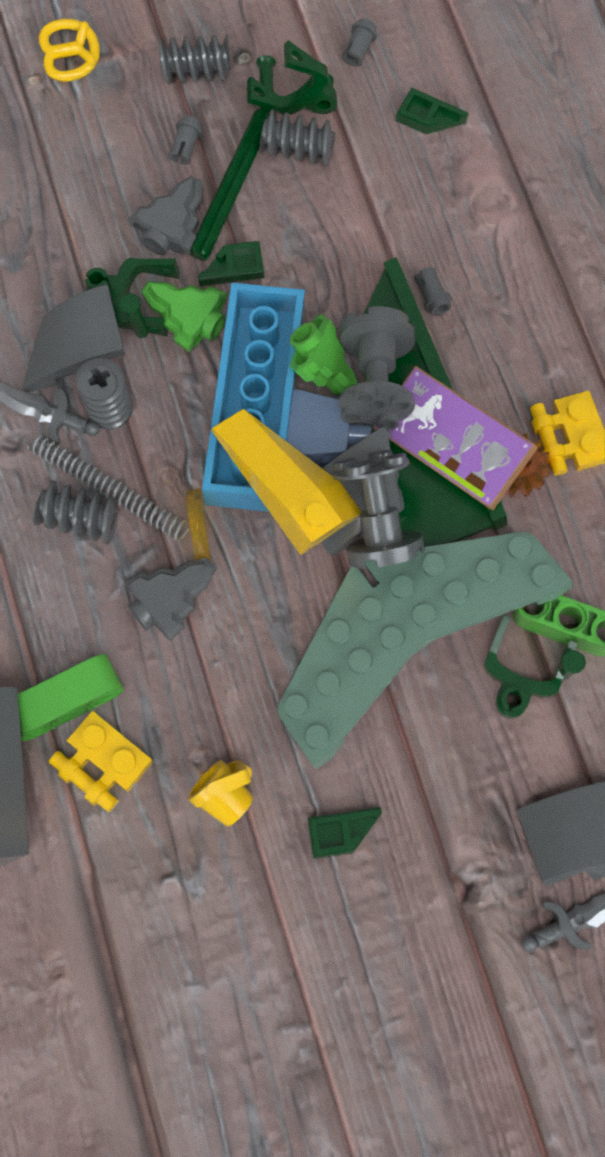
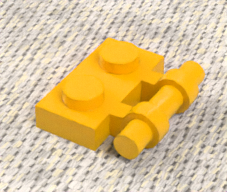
M589 390L554 400L552 405L555 412L554 415L547 414L543 403H537L529 408L533 417L531 422L533 431L540 436L544 447L542 451L543 458L546 464H550L554 476L562 475L568 471L565 460L571 458L576 471L605 464V430ZM561 429L566 441L565 445L558 444L554 430Z
M94 711L86 717L67 739V742L77 750V753L69 759L63 753L57 751L49 760V764L59 771L58 776L66 783L72 782L85 793L84 798L93 806L100 805L108 813L115 808L119 801L109 793L115 783L129 792L153 763L150 757ZM89 761L104 772V775L98 781H95L82 770Z

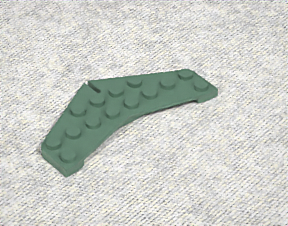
M516 532L424 547V552L417 551L418 557L383 567H377L376 561L364 560L365 568L378 583L374 588L357 567H350L278 705L280 719L315 769H318L334 757L344 745L345 741L343 739L408 660L429 643L536 602L537 605L556 599L573 587L570 577L532 534Z

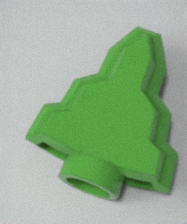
M148 281L141 290L142 296L150 308L163 316L165 328L174 334V343L187 352L194 350L203 338L214 341L225 324L226 316L221 313V310L227 298V293L210 286L203 290L193 285L179 289L168 282Z
M319 314L310 323L301 325L292 333L290 344L295 350L289 367L305 382L313 381L318 387L325 386L338 396L348 387L358 384L354 372L345 361L344 348L336 337V328L330 319H327L323 314Z

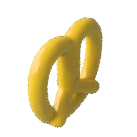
M58 19L49 22L40 31L39 44L45 53L43 66L50 78L61 82L78 80L89 74L97 65L100 56V45L95 32L86 21ZM67 29L78 31L75 41L51 45L49 42L50 35L56 31ZM86 39L89 43L90 52L84 47ZM79 55L86 61L80 67L68 71H60L54 67V60Z

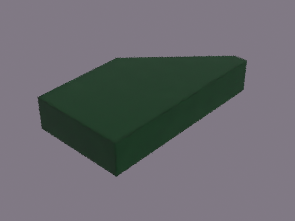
M411 87L396 113L395 121L427 135L465 124L468 120L469 112Z
M252 241L224 245L215 255L214 261L208 268L198 275L199 287L264 278L260 242Z
M381 807L308 818L313 859L353 854L381 816Z

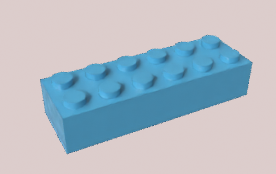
M231 283L211 430L214 426L244 409L287 441L293 389L296 388L297 374L289 367L295 350L290 344V337L298 327L304 324L305 290ZM210 430L202 486L205 505L269 512Z

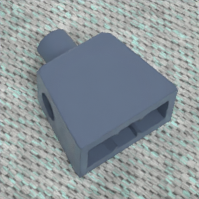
M293 389L287 442L318 466H326L337 456L345 452L348 446H353L372 433V425L347 423L341 419V410L338 406L339 399Z

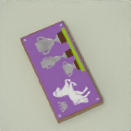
M415 366L402 384L403 387L413 394L415 399L414 411L407 418L400 420L399 426L396 429L391 430L392 437L389 440L493 511L538 447ZM374 425L372 427L375 430L379 429L377 425Z

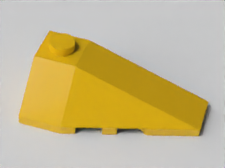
M242 409L212 428L213 434L300 555L358 518L362 513L341 482L333 479L332 475L246 410Z

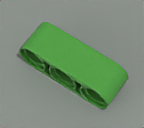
M561 595L556 599L537 605L540 609V614L529 615L522 607L511 611L513 621L522 629L565 645L572 640L577 642L576 649L595 656L605 657V642L600 640L596 633V629H605V611ZM569 615L573 617L577 628L568 629L562 626L559 616Z
M106 654L94 656L19 693L18 706L21 741L37 738L119 696L124 691V688Z

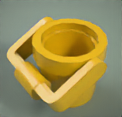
M219 760L199 776V780L190 790L187 800L196 808H201L226 827H229L240 819L254 799L253 795L244 786L251 782L252 770L246 763L240 760L227 764L223 760Z

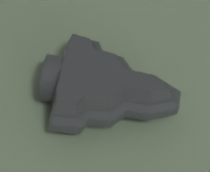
M193 176L188 177L176 184L167 196L155 197L147 207L139 206L128 219V222L142 234L140 240L150 251L158 255H165L169 249L182 255L190 254L191 246L197 237L194 233L198 225L195 211L202 199L203 184L201 180Z
M208 558L186 561L174 570L161 567L149 574L140 571L124 580L127 588L135 598L128 607L146 631L155 625L171 641L185 628L183 620L194 610V597L207 588L215 572V567Z

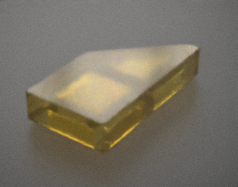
M200 489L187 490V493H185L186 507L195 559L208 558L211 562Z

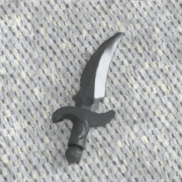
M0 381V401L22 415L33 416L38 422L45 421L50 423L49 435L55 441V444L61 443L58 433L63 426L81 433H87L89 436L94 437L98 435L100 428L97 423L70 413V401L62 389L57 390L60 402L58 406H54L44 396L18 390Z
M605 893L593 897L587 904H576L573 910L568 913L556 903L544 902L542 908L550 910L554 914L556 922L532 933V936L524 937L522 948L526 952H534L537 947L540 949L564 938L573 947L590 949L591 944L582 941L576 933L585 928L597 929L605 923Z

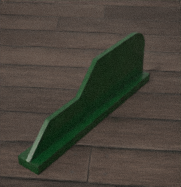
M397 257L383 262L385 269L364 314H368V307H390L408 315L409 323L411 325L414 323L415 326L414 347L409 353L396 359V369L388 375V382L402 386L413 368L417 366L453 390ZM389 440L392 454H406V458L410 462L407 467L398 471V486L402 490L405 507L399 513L402 531L420 532L423 536L424 547L453 543L490 528L496 531L508 526L507 515L501 501L492 511Z

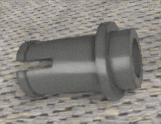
M359 19L358 22L352 25L351 38L342 53V58L347 64L355 67L362 65L370 43L374 42L377 38V27L372 21Z
M183 116L180 121H177L175 126L177 133L168 154L172 161L177 163L180 151L183 150L180 164L187 165L190 163L196 140L203 133L202 125L197 119Z
M428 267L420 270L419 273L422 279L419 274H416L414 280L426 301L424 303L425 310L431 312L433 316L446 313L451 308L450 302L452 297L450 293L444 291L436 269Z

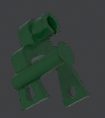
M289 40L284 44V67L311 75L303 86L285 96H279L274 93L273 67L276 65V60L269 55L260 56L256 60V65L259 67L260 82L252 77L247 80V103L260 106V110L264 112H270L272 109L283 115L285 112L291 115L305 107L318 114H328L337 108V92L333 88L334 78L328 74V67Z
M128 258L120 266L117 276L107 275L106 271L102 268H93L86 273L88 278L85 279L86 291L108 284L119 328L133 330L139 338H145L149 333L167 337L168 330L165 328L164 318L143 317L139 308V297L136 294L129 293L134 279L142 272L179 279L180 270L176 259Z
M504 614L484 662V670L493 680L501 683L495 700L497 712L504 718L515 719L524 713L531 696L539 698L554 697L559 691L563 679H569L573 674L583 671L586 660L581 652L575 650L577 642L570 640L564 649L552 681L532 680L510 671L497 659L499 646L511 619L510 616ZM506 697H515L518 700V706L509 708Z

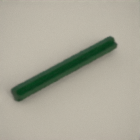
M260 109L254 111L197 231V237L190 249L192 257L201 261L209 258L259 151L263 124L269 115L268 112Z

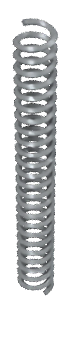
M39 434L35 438L32 448L29 447V444H26L28 451H33V454H38L40 458H45L46 462L51 461V465H57V468L63 469L64 473L69 472L70 477L75 476L76 480H81L82 484H87L88 488L93 487L95 492L100 491V495H106L107 499L110 497L109 492L116 484V478L109 482L110 474L103 478L104 471H100L97 474L98 467H94L91 470L92 464L89 463L85 466V459L79 463V456L73 459V452L67 455V448L61 451V445L55 447V441L49 443V437L43 440V434ZM52 452L51 458L48 459L47 456ZM77 466L75 473L73 474L72 470ZM83 470L81 477H78V474ZM90 472V474H89V476H88V479H87L86 481H84V478H85V477L88 475V473ZM96 476V478H95V480H94V483L91 485L90 482H91V481L94 479V477ZM102 480L100 487L96 488L98 483ZM119 482L113 490L111 496L114 499L123 486L122 482ZM108 484L106 491L103 492V488ZM128 486L122 489L119 498L115 500V503L118 502L120 507L124 506L125 510H130L131 514L137 513L138 518L143 517L144 522L149 521V524L151 526L155 525L156 529L162 528L163 533L168 532L169 537L174 536L175 541L184 538L190 530L187 527L181 536L177 537L178 532L185 524V521L181 520L176 530L171 534L172 528L179 519L178 516L172 519L169 527L165 530L166 524L172 517V512H169L163 523L158 526L159 521L166 513V508L162 509L157 519L152 522L153 517L160 509L159 504L153 508L150 517L146 518L147 513L153 507V501L147 504L144 512L140 515V511L147 503V497L140 501L137 510L134 511V507L141 498V493H138L134 497L131 506L127 507L135 494L134 489L128 493L125 502L121 503V500L129 490Z

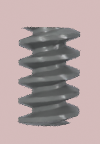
M228 34L225 35L223 45L219 44L216 35H212L209 46H206L202 36H198L195 47H192L188 36L184 37L182 47H178L175 38L171 37L168 48H164L159 38L161 72L167 84L172 83L174 73L177 74L180 83L186 82L188 72H190L194 82H199L201 72H204L208 82L213 80L215 71H218L222 81L227 79L228 71L231 70Z
M271 109L263 124L260 154L268 146L269 155L276 156L281 148L283 158L289 159L295 150L297 161H303L307 153H309L310 162L316 164L322 155L324 166H329L333 155L336 133L331 130L330 120H326L323 127L318 129L315 117H312L308 126H304L303 115H298L294 124H291L288 112H285L282 119L277 121L275 110Z
M95 358L85 362L76 373L75 383L90 421L97 423L99 428L103 430H113L122 427L132 413V401L121 368L115 362L103 358Z
M52 480L47 489H44L38 497L34 509L33 523L38 526L44 521V525L48 529H54L58 525L60 532L68 533L73 528L74 535L78 537L84 536L87 532L89 539L97 541L102 535L103 542L109 544L114 537L117 527L118 509L115 508L113 496H110L106 503L101 505L100 493L95 492L91 500L86 501V490L81 488L76 497H71V485L66 484L60 494L57 493V482Z

